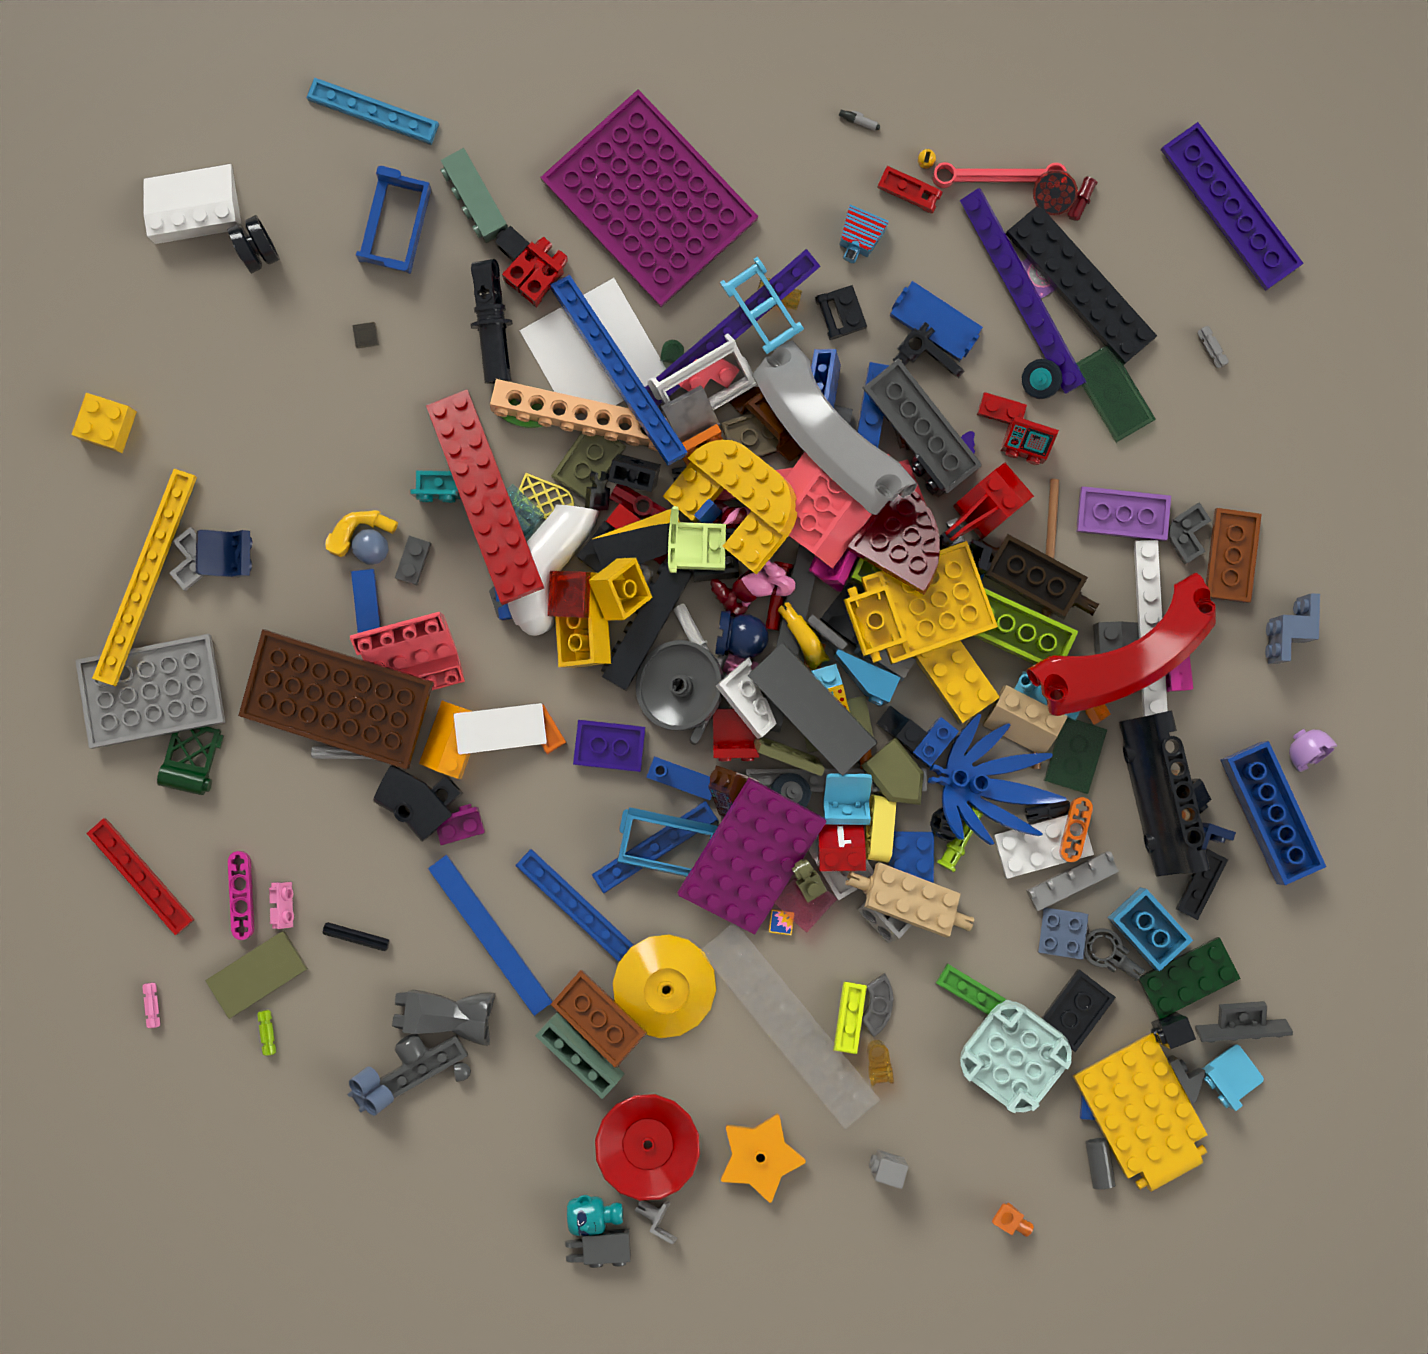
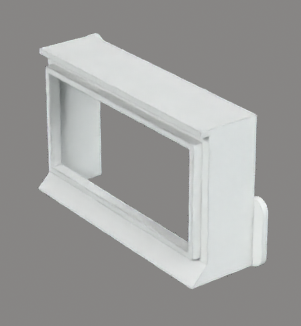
M729 334L724 335L727 343L666 379L658 382L653 377L647 382L655 398L662 400L665 405L670 402L666 394L667 390L733 352L745 377L708 398L713 410L756 386L757 383L752 376L753 372L746 358L741 355L735 340Z

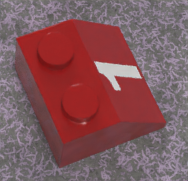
M824 825L818 834V870L866 871L864 826Z

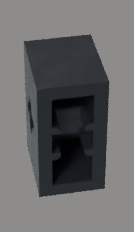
M617 454L612 460L608 482L652 492L657 486L661 464Z
M1177 1012L1151 1022L1153 1026L1151 1033L1154 1034L1156 1042L1170 1050L1196 1040L1188 1017Z

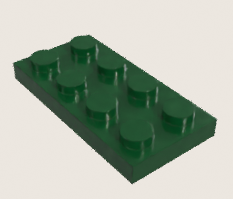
M1216 937L1171 960L1162 970L1153 969L1141 975L1138 980L1157 1018L1162 1019L1241 978L1220 937Z

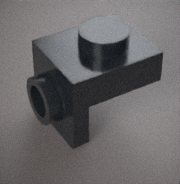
M972 539L968 545L978 573L981 576L990 569L991 562L989 560L993 548L981 541Z

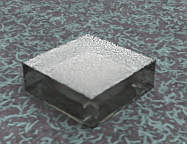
M375 322L352 325L357 349L379 345Z

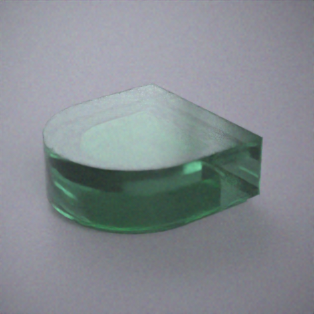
M677 340L666 341L661 350L660 361L668 363L676 361L684 354L683 345Z

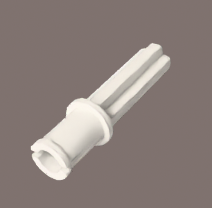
M685 604L676 606L674 612L689 641L708 649L706 645L708 643L707 640H703Z

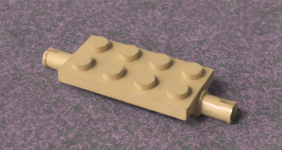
M880 862L875 865L874 873L868 878L853 871H850L847 875L849 880H846L845 884L863 890V893L866 894V908L946 938L950 937L953 925L966 931H970L973 927V924L970 923L974 922L973 917L957 912L961 893Z

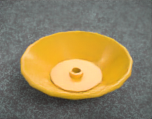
M670 934L648 937L632 946L619 961L612 983L614 1001L647 1032L646 1035L656 1038L681 1036L698 1026L711 1010L716 993L714 969L705 952L690 940ZM664 986L670 987V991L668 993L662 992V988Z

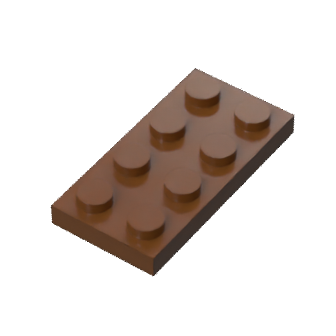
M1223 508L1215 509L1206 577L1210 598L1251 603L1262 514Z
M583 970L577 973L550 1004L615 1068L621 1064L647 1034Z

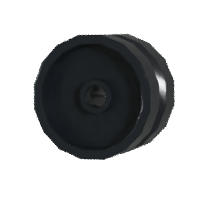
M257 215L245 220L249 235L240 224L227 229L238 256L251 274L262 269V262L258 254L269 265L280 260L272 240Z

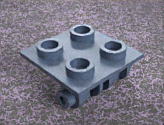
M1044 908L1038 953L1083 960L1089 914Z

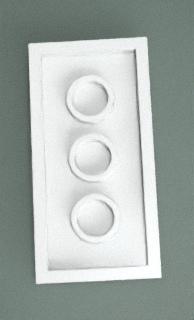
M1079 811L1078 816L1073 815L1072 819H1078L1084 822V818H1080L1082 811ZM1068 814L1030 824L1043 833L1041 836H1033L1013 829L993 835L1006 879L1067 862L1061 858L1059 849ZM1074 823L1070 827V833L1073 836H1079L1082 832V827L1080 824ZM1088 832L1080 858L1094 855ZM1068 837L1067 841L1072 843L1070 848L1065 849V853H1068V858H1070L1071 855L1076 854V851L1073 850V844H1079L1080 840H1073Z

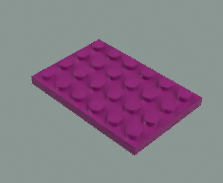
M748 778L677 893L680 897L755 935L793 875L791 868L794 867L795 863L803 860L827 821L809 809Z

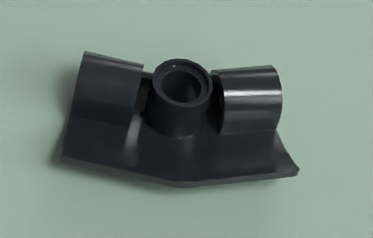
M394 765L388 768L373 798L374 803L394 813L398 821L405 822L421 842L432 835L442 823L452 816L451 811L425 782ZM405 806L409 808L410 813L407 812Z

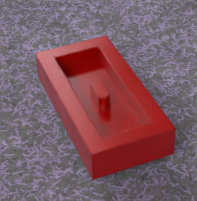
M984 392L977 415L1010 424L1015 416L1019 418L1024 417L1027 404Z

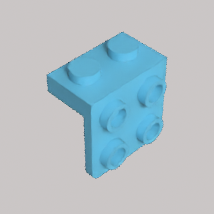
M831 773L826 776L823 798L824 818L827 821L825 824L870 825L869 799L872 786V776L870 774H844L842 776L839 773Z
M1237 1044L1232 1045L1202 1068L1205 1070L1206 1076L1203 1078L1212 1090L1215 1088L1219 1096L1217 1098L1225 1108L1229 1107L1234 1111L1243 1106L1239 1100L1264 1081L1263 1076L1241 1046Z

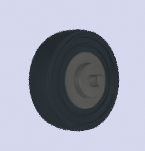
M795 773L780 775L773 781L770 787L773 791L805 808L811 798L808 782L802 776Z

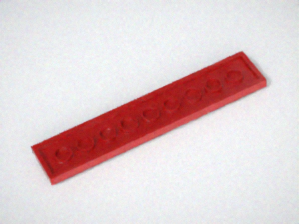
M468 390L426 405L500 603L504 605L544 589L543 582Z

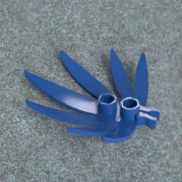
M981 714L976 715L956 738L948 756L946 769L934 764L929 770L936 772L940 777H931L928 779V783H939L944 786L942 805L949 827L959 840L964 839L961 815L965 823L979 838L989 845L995 844L977 815L967 804L969 802L979 812L1005 827L1033 836L1043 835L1042 832L981 797L1019 805H1042L1066 801V797L1036 787L988 778L989 775L1006 774L1028 768L1051 758L1053 754L1033 753L1014 755L973 766L972 763L986 754L1011 726L1008 723L990 732L973 745L964 755L974 738L980 722Z

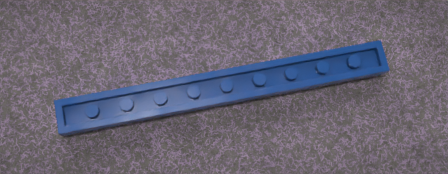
M568 275L552 283L550 289L667 466L687 456V450L572 277Z

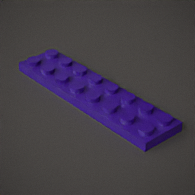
M1199 122L1161 148L1162 153L1265 291L1304 264Z

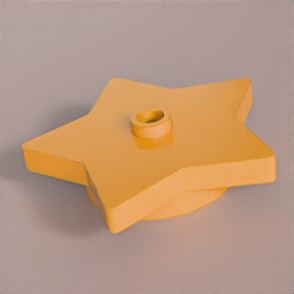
M778 1113L754 1128L726 1125L732 1155L721 1176V1181L750 1184L771 1203L781 1177L805 1164L806 1159L784 1141L780 1115ZM758 1154H763L765 1156V1159L762 1161L756 1160V1156Z

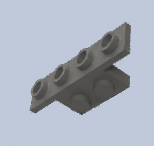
M1265 1001L1219 1004L1218 1024L1195 1026L1201 1042L1210 1043L1223 1040L1236 1041L1238 1039H1260L1264 1037L1280 1038L1293 1035V1030L1286 1019L1266 1020L1267 1005Z

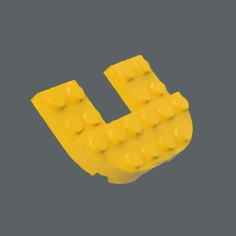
M732 440L709 442L696 449L688 457L691 462L665 492L663 497L672 505L677 506L694 523L698 521L694 514L708 499L714 502L724 489L748 507L751 512L724 543L723 547L757 575L786 540L795 525L797 512L795 511V500L797 498L795 492L785 478L744 445Z

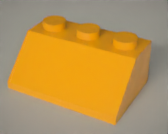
M442 700L419 761L420 765L451 777L462 779L471 753L458 754L454 714L472 712L471 710Z

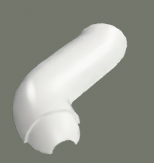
M556 505L554 511L527 541L544 589L508 603L515 625H519L525 633L537 636L549 631L555 623V605L550 594V584L553 581V577L558 575L588 539L596 525L599 511L577 506Z

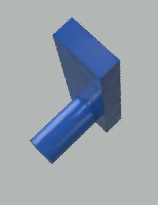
M654 756L646 778L709 801L711 800L712 795L708 787L710 776Z

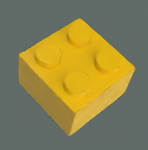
M86 393L71 435L79 440L123 453L137 411L127 405Z
M617 558L588 580L605 620H625L653 598L636 558Z

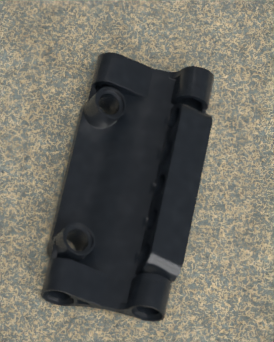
M1172 710L1120 721L1119 724L1124 741L1123 755L1131 779L1144 834L1145 847L1148 853L1151 854L1156 877L1210 870L1205 848L1197 849V847L1204 843L1205 834L1184 746L1180 738L1170 736L1169 732L1177 731ZM1168 740L1174 743V750L1171 753L1165 748ZM1173 763H1177L1180 767L1177 775L1171 772ZM1180 785L1185 789V795L1182 798H1179L1176 794L1177 787ZM1185 808L1189 809L1191 813L1187 821L1182 818V811ZM1190 831L1196 834V840L1193 843H1190L1187 839Z

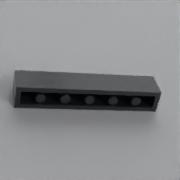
M668 562L661 564L656 573L660 576L656 583L651 582L648 587L653 598L634 612L637 616L633 622L629 621L623 631L626 633L622 642L618 640L612 650L615 655L611 660V664H604L601 672L604 673L602 676L604 679L625 691L628 690L641 664L693 575V572L690 570L677 569V573H670Z

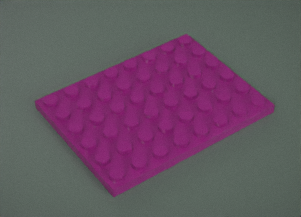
M639 89L540 177L542 182L660 307L667 303L758 220V215Z

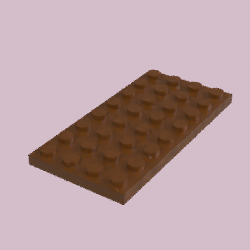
M262 629L238 716L403 769H409L434 682Z

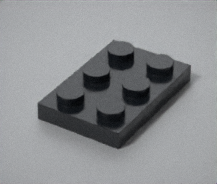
M1077 969L1041 1018L1061 1032L1068 1040L1071 1050L1076 1052L1116 997L1080 969Z

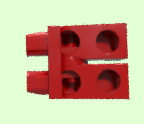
M545 237L539 239L535 244L531 241L527 246L528 248L502 273L504 282L518 293H521V296L536 308L550 289L551 284L564 274L563 268L568 261L567 255L560 250L553 257L547 254L552 248V244Z

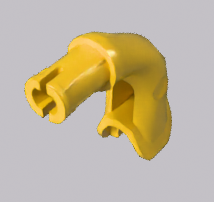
M378 510L351 512L343 516L333 532L329 533L325 547L330 553L343 557L351 547V537L359 524H366L372 528L376 526L394 534L398 522L382 515Z
M789 602L784 603L786 610L781 605L778 612L788 623L787 627L795 636L812 671L816 670L821 662L830 661L831 659L826 654L820 640L804 618L797 614Z

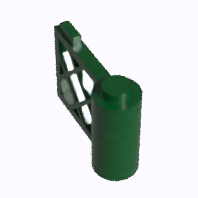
M201 727L196 728L195 730H199V732L195 733L191 729L190 731L193 735L184 741L180 740L179 732L172 733L164 763L158 772L157 785L198 795H204L205 792H209L212 785V779L209 778L216 748L221 749L224 735H220L221 730ZM206 732L213 733L212 742L203 746L198 737ZM196 739L201 749L189 755L184 745ZM182 748L187 757L179 762L172 761L173 752ZM202 752L207 758L204 768L196 766L192 758Z

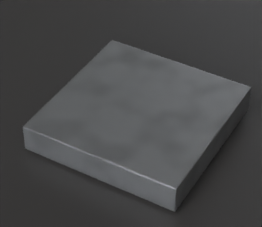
M701 385L661 406L671 428L681 443L716 424L720 425Z
M813 614L806 623L816 636L835 652L837 649L842 651L848 644Z

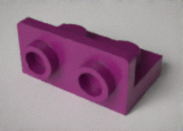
M471 804L458 807L459 812L452 813V816L437 828L440 845L485 833L479 808H472Z

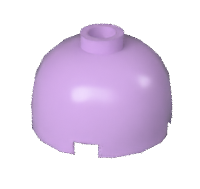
M1303 729L1293 736L1295 741L1290 746L1289 755L1297 770L1302 772L1309 769L1308 763H1319L1335 750L1334 747L1338 745L1327 733L1321 730L1313 729L1306 732Z

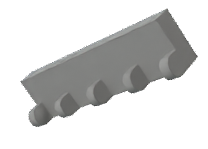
M1106 851L1026 891L1036 911H1039L1119 871L1112 853Z

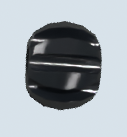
M943 807L939 808L932 814L930 821L931 831L936 837L944 841L954 840L956 836L947 823ZM960 815L962 826H964L963 818Z

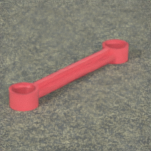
M943 162L936 166L933 173V182L939 188H948L953 182H1040L1042 178L1048 175L1047 172L1051 169H1056L1066 176L1067 170L1060 163H1051L1046 169H955L952 164ZM941 169H947L951 172L952 179L948 182H943L938 179L937 172ZM1063 177V178H1062V180H1061L1062 183H1064L1066 177ZM1060 181L1055 182L1054 185L1048 182L1047 186L1049 188H1054V186L1058 188Z

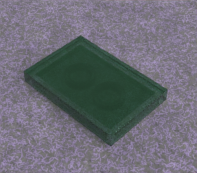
M1067 717L1056 738L1052 751L1053 756L1050 758L1044 781L1088 794L1107 729L1079 720L1074 721Z

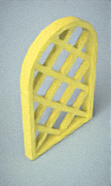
M525 473L513 502V507L546 520L547 516L554 511L552 502L560 499L561 504L565 505L562 498L568 495L571 498V503L568 505L574 506V501L570 492L560 485ZM527 478L529 485L523 488ZM530 478L538 480V482L532 484ZM544 483L553 487L546 490ZM541 484L544 491L536 494L533 487ZM531 488L534 495L526 498L523 491ZM558 489H561V490H563V491L566 492V493L563 494V495H560V492H559ZM556 490L558 497L550 499L548 492ZM521 493L523 500L517 502L519 495ZM546 494L548 501L540 504L538 496ZM535 498L538 505L530 508L527 501ZM525 502L527 509L518 505ZM550 504L552 511L545 514L542 506ZM540 508L542 515L533 512V510Z

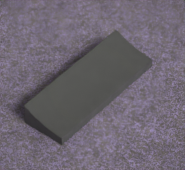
M784 642L749 673L750 679L842 776L877 743V740Z

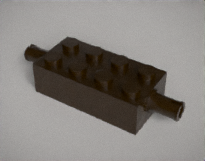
M1007 534L1003 543L998 548L979 538L978 541L993 548L990 556L991 566L985 577L1063 620L1071 607L1074 608V606L1091 616L1095 613V609L1098 608L1100 603L1087 598L1081 592L1088 579L1087 576Z

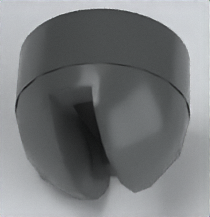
M454 1064L456 1082L464 1081L470 1076L471 1069L467 1064Z

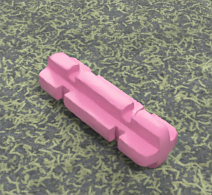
M147 983L142 986L143 994L146 995V997H143L145 1016L148 1015L146 1027L156 1028L160 1026V1017H157V1014H159L158 996L155 995L157 987L156 983Z

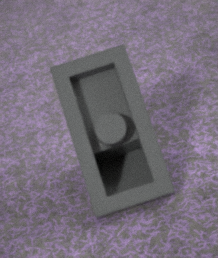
M1172 1055L1167 1058L1168 1063L1177 1076L1189 1102L1193 1104L1197 1101L1205 1070L1197 1068L1186 1074L1188 1068L1184 1061Z

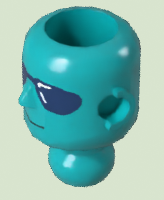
M582 1195L579 1198L571 1199L567 1204L568 1229L575 1236L601 1234L606 1228V1223L619 1225L624 1220L623 1205L621 1203L615 1202L610 1206H605L604 1200L598 1196Z

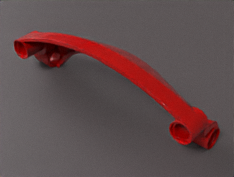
M1193 573L1174 584V594L1168 611L1162 620L1140 639L1119 649L1089 656H1049L1028 668L1027 675L1032 684L1036 687L1041 685L1042 695L1047 699L1049 713L1054 716H1061L1116 701L1153 684L1171 672L1196 650L1216 624V606L1210 600V590L1205 584L1204 579L1198 573Z

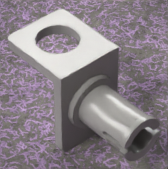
M645 1200L639 1201V1206L636 1207L635 1212L652 1220L653 1225L650 1232L670 1244H674L678 1238L658 1227L670 1202L666 1201L662 1207L657 1208Z

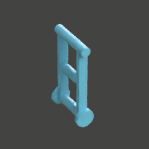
M756 257L753 259L755 264L726 283L722 280L720 284L729 298L731 296L735 297L765 343L762 348L768 354L804 328L800 322H794L764 276L767 272L765 266ZM757 274L771 297L749 311L735 288ZM777 304L791 327L769 342L755 318Z

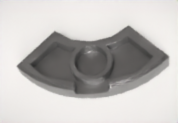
M885 973L867 985L870 1003L867 1011L862 1016V1021L873 1037L878 1035L886 1026L893 1007V991Z

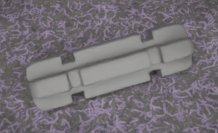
M1205 326L1201 328L1197 334L1201 340H1204L1203 344L1210 357H1214L1215 360L1213 362L1216 367L1221 368L1228 364L1229 360L1225 354H1222L1223 350L1216 337H1212L1211 334L1213 332L1210 327Z

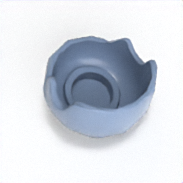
M373 529L362 530L355 535L351 543V549L355 557L367 565L379 564L386 558L389 551L386 538Z

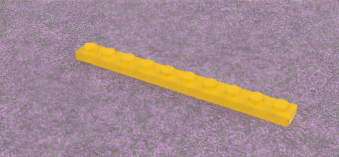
M173 469L92 679L115 687L117 686L197 477L195 475Z

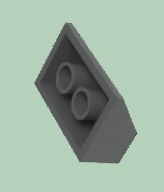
M1118 621L1094 624L1095 654L1113 651L1138 640V622Z

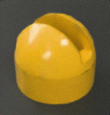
M924 149L919 153L918 164L924 169L931 168L935 163L936 155L932 150ZM926 154H930L928 163L924 162Z

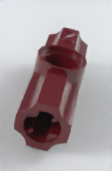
M620 484L615 486L609 497L610 500L617 504L620 503L641 519L667 510L651 501L649 497L643 496L631 488ZM646 502L650 507L646 512H639L637 510L638 504Z

